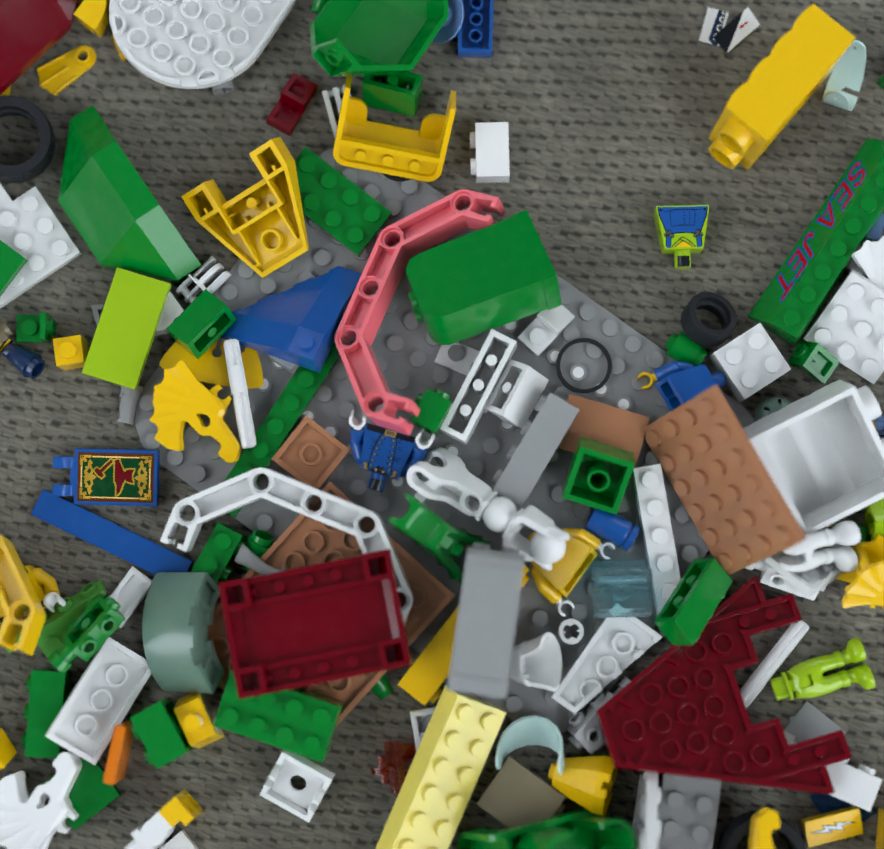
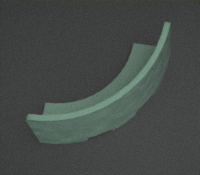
M158 572L149 587L143 610V647L150 671L157 684L164 691L213 694L226 671L217 657L213 640L208 638V625H212L214 609L220 591L207 572Z

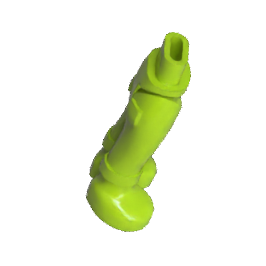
M859 637L850 639L842 652L838 650L832 652V654L805 660L790 668L786 673L784 671L781 672L780 677L770 679L776 701L786 698L792 701L794 697L795 699L815 698L834 692L842 687H849L851 683L859 684L865 690L875 688L874 676L866 663L857 665L849 670H842L838 673L823 676L824 672L832 669H838L846 664L859 663L866 660L865 649Z

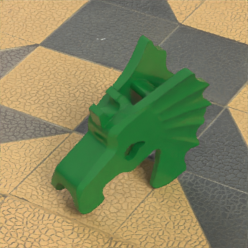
M407 492L405 497L410 503V509L407 514L400 519L388 517L387 521L393 524L392 527L411 538L414 543L422 546L428 554L437 560L438 565L443 566L447 570L450 578L456 579L461 586L463 574L454 562L453 557L457 556L459 558L465 549L462 546L463 543L473 546V543L490 545L492 542L483 540L481 535L468 533L465 528L455 527L451 522L442 519L420 500Z

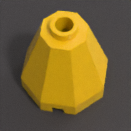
M609 756L565 758L563 775L558 774L557 760V763H551L548 780H552L551 787L591 813L606 816L613 794L611 793L613 781H616L618 768L613 767Z

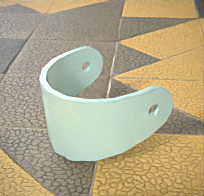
M854 40L836 64L825 88L822 102L848 111L854 109L858 97L841 90L847 87L857 92L860 91L866 66V47L862 42Z
M537 715L525 716L512 722L503 731L497 745L496 769L501 770L505 758L515 749L526 745H540L549 747L559 754L558 774L563 775L565 769L563 740L558 727L549 719Z

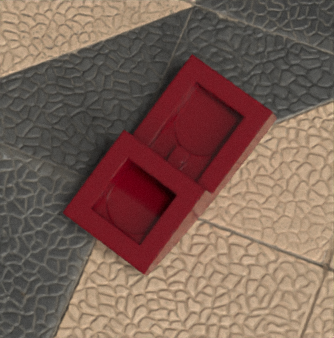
M293 73L280 92V99L268 115L266 124L291 136L313 98L318 85Z

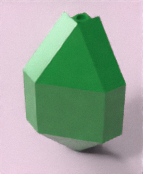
M328 0L310 24L312 56L330 76H390L412 71L449 17L448 0Z
M94 105L70 119L58 202L96 259L108 270L116 271L118 267L160 281L181 285L179 281L181 278L201 266L198 258L191 251L150 192Z

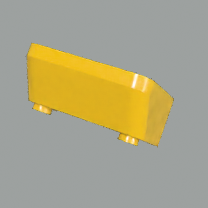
M346 76L333 149V156L336 162L347 167L425 182L437 180L442 173L456 112V91L451 90L446 114L433 113L425 116L421 122L420 131L367 121V105L363 100L349 96L352 76Z

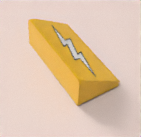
M855 805L800 819L808 848L863 834L860 810Z

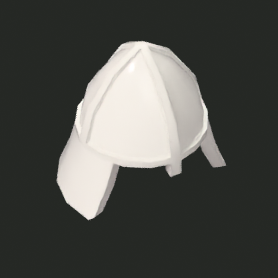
M546 632L534 639L513 646L509 678L527 687H538L556 692L560 687L563 673L562 654L556 637L551 632Z

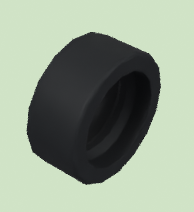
M701 292L693 296L682 311L680 322L683 331L689 339L705 347H717L726 341L737 326V315L734 307L721 295L712 292ZM704 309L716 315L721 322L722 330H713L703 325L697 318L695 310Z

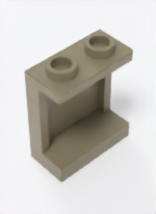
M508 754L501 770L496 771L477 798L476 804L510 828L561 814L566 806V803L563 802L566 797Z

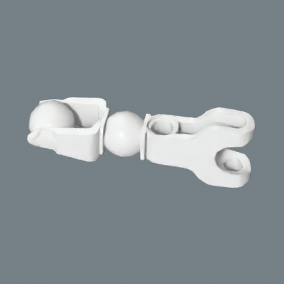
M442 447L432 449L427 454L425 462H417L408 469L407 482L411 488L426 498L445 501L466 515L475 516L477 521L483 518L484 524L490 530L497 533L504 532L502 535L504 539L503 546L519 549V555H525L527 562L534 561L544 570L551 571L553 569L552 563L558 562L564 556L566 549L565 541L570 539L567 532L557 528L552 519L533 505L517 511L516 505L510 499L497 497L498 492H493L490 486L468 472L461 458ZM435 457L442 459L443 467L436 463ZM417 472L422 473L429 480L421 481L417 476ZM523 524L537 531L532 536L531 542L519 532L523 528Z

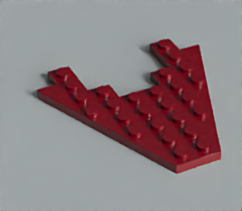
M758 576L751 578L715 609L712 618L707 622L694 645H673L596 711L613 767L825 795L835 793L826 766L852 758L843 730L788 745L779 718L751 725L733 673L735 670L759 663L750 636L791 625L802 620L793 594H787L766 601Z

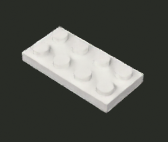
M109 637L93 657L46 732L45 737L96 765L112 739L114 726L123 721L151 675L147 660Z

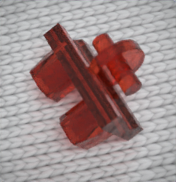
M386 741L383 742L385 755L377 756L378 767L371 768V774H380L381 785L390 783L391 793L399 794L409 771H404L403 760L415 757L414 744Z

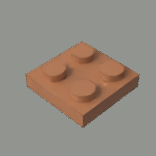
M306 415L276 452L272 460L297 480L321 489L351 450Z

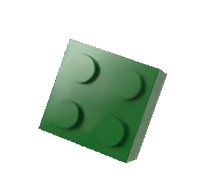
M580 436L562 485V498L617 515L635 466L634 453Z
M170 697L130 717L132 721L130 729L137 740H142L146 748L143 750L145 758L151 766L155 765L156 769L195 748L191 747L174 712L175 705Z

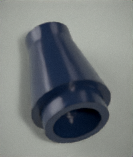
M9 343L3 350V356L25 378L35 379L44 370L45 361L38 353L17 346L14 343Z

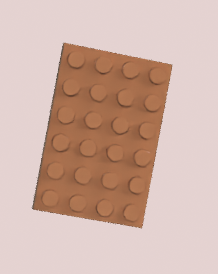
M717 384L644 428L646 431L644 436L646 442L659 464H661V468L664 470L713 557L727 575L757 563L806 539L804 532Z

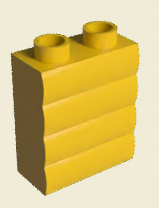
M815 4L805 9L797 18L791 30L777 41L769 56L754 68L747 82L742 84L730 97L708 138L713 142L708 147L712 157L726 168L734 169L739 163L746 170H749L827 78L856 37Z

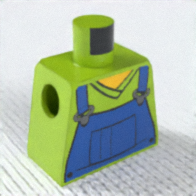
M709 205L655 207L653 216L661 254H674L675 269H690L691 254H700L703 250Z

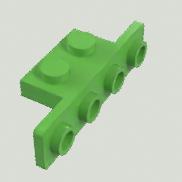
M101 579L95 583L90 582L86 584L80 592L72 597L63 598L66 601V605L62 607L57 603L53 607L54 613L50 610L45 612V622L37 645L47 658L56 649L59 650L65 644L61 637L66 632L67 625L81 616L85 611L86 604L90 600L96 599L99 595L102 597L106 595L105 584ZM22 629L20 630L15 643L19 642Z

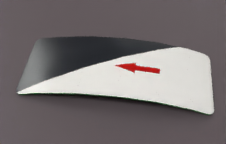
M747 7L721 29L713 39L728 53L760 24Z

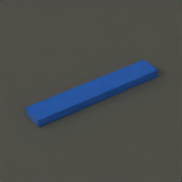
M44 489L31 515L155 575L158 572H189L194 562L59 496H52L51 492Z

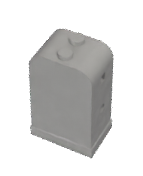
M473 543V548L467 547L447 690L507 699L525 555H519V549L502 547V551L498 552L491 551V545Z

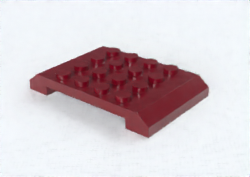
M390 549L218 583L238 699L412 665Z

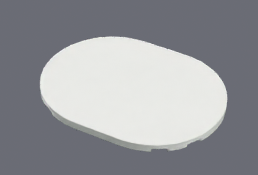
M110 0L109 20L114 39L120 51L139 72L167 86L183 89H201L230 81L247 70L261 55L291 11L296 0Z

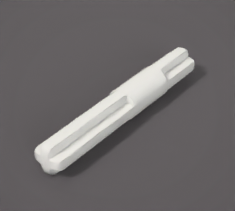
M229 339L223 343L240 445L243 449L255 447L257 444L239 341L237 339Z

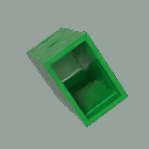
M527 210L514 214L511 218L421 252L412 257L406 267L407 277L412 291L407 293L418 322H424L429 337L441 345H450L546 309L551 310L562 305L557 274Z

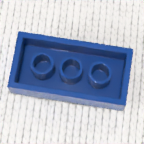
M462 0L464 19L458 32V57L492 58L493 0Z

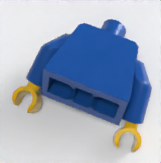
M672 361L654 369L652 374L642 372L637 377V380L643 377L650 379L648 385L641 387V390L645 391L652 388L654 381H659L655 385L670 411H673L716 384L719 389L726 384V378L722 372L715 371L710 373L703 364L694 366L692 363Z

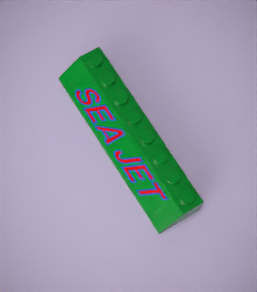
M869 138L865 140L748 315V318L757 324L761 323L765 329L794 346L853 260L852 254L861 248L884 213V140Z

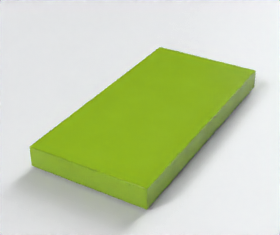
M117 267L82 373L137 391L172 285Z

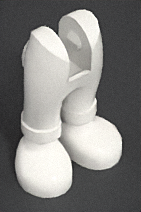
M848 520L837 523L832 529H821L817 532L805 534V540L782 551L790 555L781 557L779 561V568L784 572H804L821 565L831 564L832 562L841 571L852 572L858 567V558L854 550L849 546L859 543L860 530L855 522Z

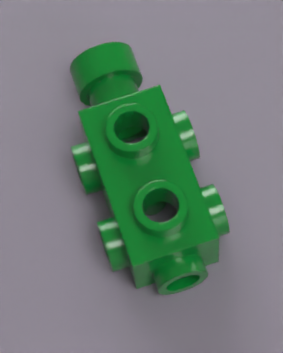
M99 595L96 599L90 600L86 604L85 611L81 616L67 625L66 632L61 637L65 644L59 650L56 649L48 657V661L62 673H66L73 665L72 661L76 656L87 662L125 620V617L118 610L121 605L109 595L106 598Z

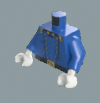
M352 410L349 423L351 425L350 446L354 461L360 464L361 470L371 473L367 489L383 493L387 478L399 481L400 477H407V471L411 466L424 460L428 447L431 446L435 439V434L433 433L430 440H425L422 437L424 429H421L416 437L366 423L367 415L363 413V418L358 420L354 417V410Z

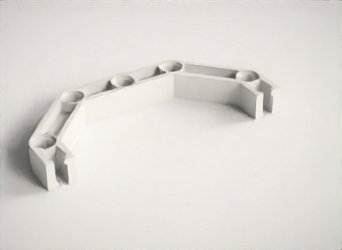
M255 468L180 500L174 506L160 539L163 543L175 545L177 539H174L173 536L179 524L187 526L188 531L184 544L178 543L177 548L185 552L192 551L204 523L264 498L356 536L363 554L390 549L398 591L405 594L407 599L405 606L401 607L404 624L413 606V591L384 522L378 513L272 469ZM261 474H265L269 478V485L264 490L258 488L256 483L258 476ZM313 495L319 496L322 500V507L318 511L311 510L308 505L309 499ZM188 505L195 509V517L191 521L186 520L183 514L184 509ZM366 516L371 517L375 522V528L370 533L364 532L360 525L361 520Z

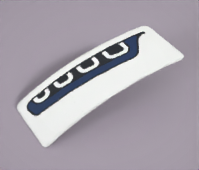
M708 7L699 41L719 46L713 37L725 27L729 12Z

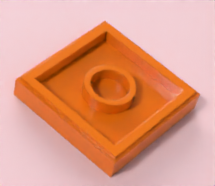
M125 721L114 726L103 781L106 784L114 785L125 779L134 737L130 729L132 721Z

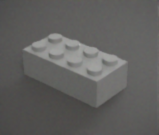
M660 774L658 787H661L662 792L658 805V820H661V832L659 838H657V849L713 848L722 781Z

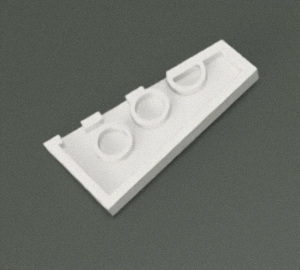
M614 604L561 681L558 690L551 695V698L576 714L601 692L606 685L617 678L630 664L642 656L646 650L663 636L619 605Z

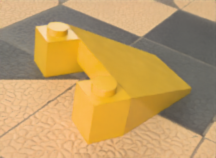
M281 137L273 138L249 153L264 179L231 200L227 201L214 179L203 182L181 196L195 220L262 278L309 250L295 160Z

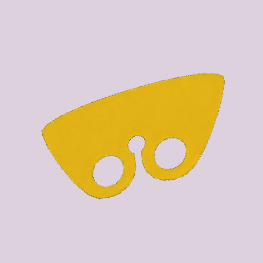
M225 339L221 342L220 350L222 354L219 357L212 355L218 340L199 359L175 342L159 363L163 369L174 367L180 360H183L198 381L230 387L223 347ZM245 347L241 356L247 388L262 387L264 380L258 353L256 350Z

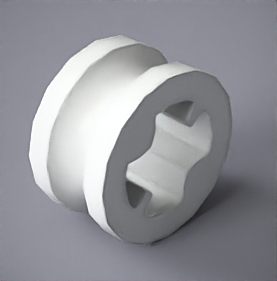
M566 619L560 623L558 635L563 642L576 644L582 639L584 629L579 621ZM576 624L578 629L575 631L579 632L577 637L570 636L566 639L564 636L566 631H563L564 626Z

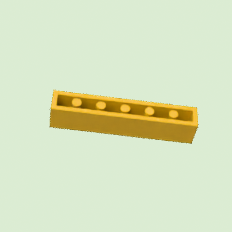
M525 565L523 570L521 589L530 579V577L526 575L530 569L527 568ZM459 605L397 684L424 706L428 701L433 704L443 692L440 685L446 678L448 679Z

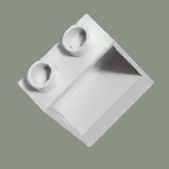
M837 380L743 428L804 534L816 532L884 498V438L880 440L872 423V420L880 417L882 412L875 396L866 385L856 390L854 385Z

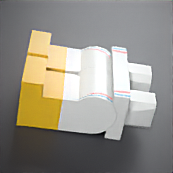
M184 789L152 818L133 831L131 835L134 839L124 849L160 848L166 842L165 839L174 832L179 821L186 826L203 811L202 807Z

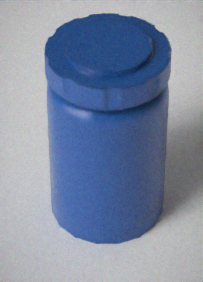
M594 508L584 529L628 551L636 540L640 527L636 524L632 525V522L619 515Z

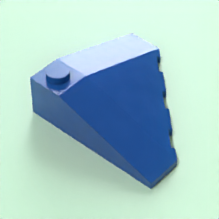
M337 266L330 269L326 274L314 279L313 277L293 285V288L279 294L276 292L257 301L258 303L249 307L234 310L232 313L237 320L220 338L225 340L237 339L239 345L320 373L335 341L334 337L362 273Z

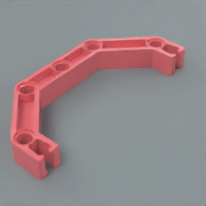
M461 189L387 226L379 234L334 337L336 347L360 406L374 424L410 436L413 424L408 423L401 417L399 419L394 418L396 411L410 412L415 417H418L420 412L419 407L412 399L390 392L371 347L409 259L468 228L480 230L497 223L491 215L486 214V216H483L481 213L483 211L492 212L503 217L506 210L499 197ZM356 339L352 345H349L352 340ZM384 404L381 410L375 412L379 405Z

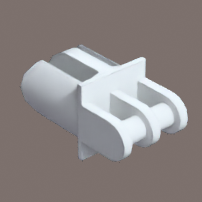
M211 256L192 276L188 274L189 277L176 289V293L182 294L185 297L184 301L186 303H192L201 290L204 291L206 289L213 294L232 274L229 271L223 272L224 267L220 263L215 264L216 259ZM194 282L197 286L190 291L187 287Z

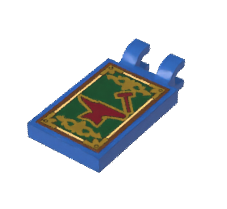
M75 448V456L53 457V468H70V484H53L52 496H74V504L159 506L160 450Z

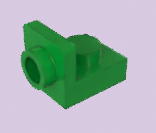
M40 312V315H17V343H51V336L56 335V321L52 319L50 314Z
M803 340L794 348L788 363L794 367L801 368L816 382L825 385L839 364V361L819 343Z

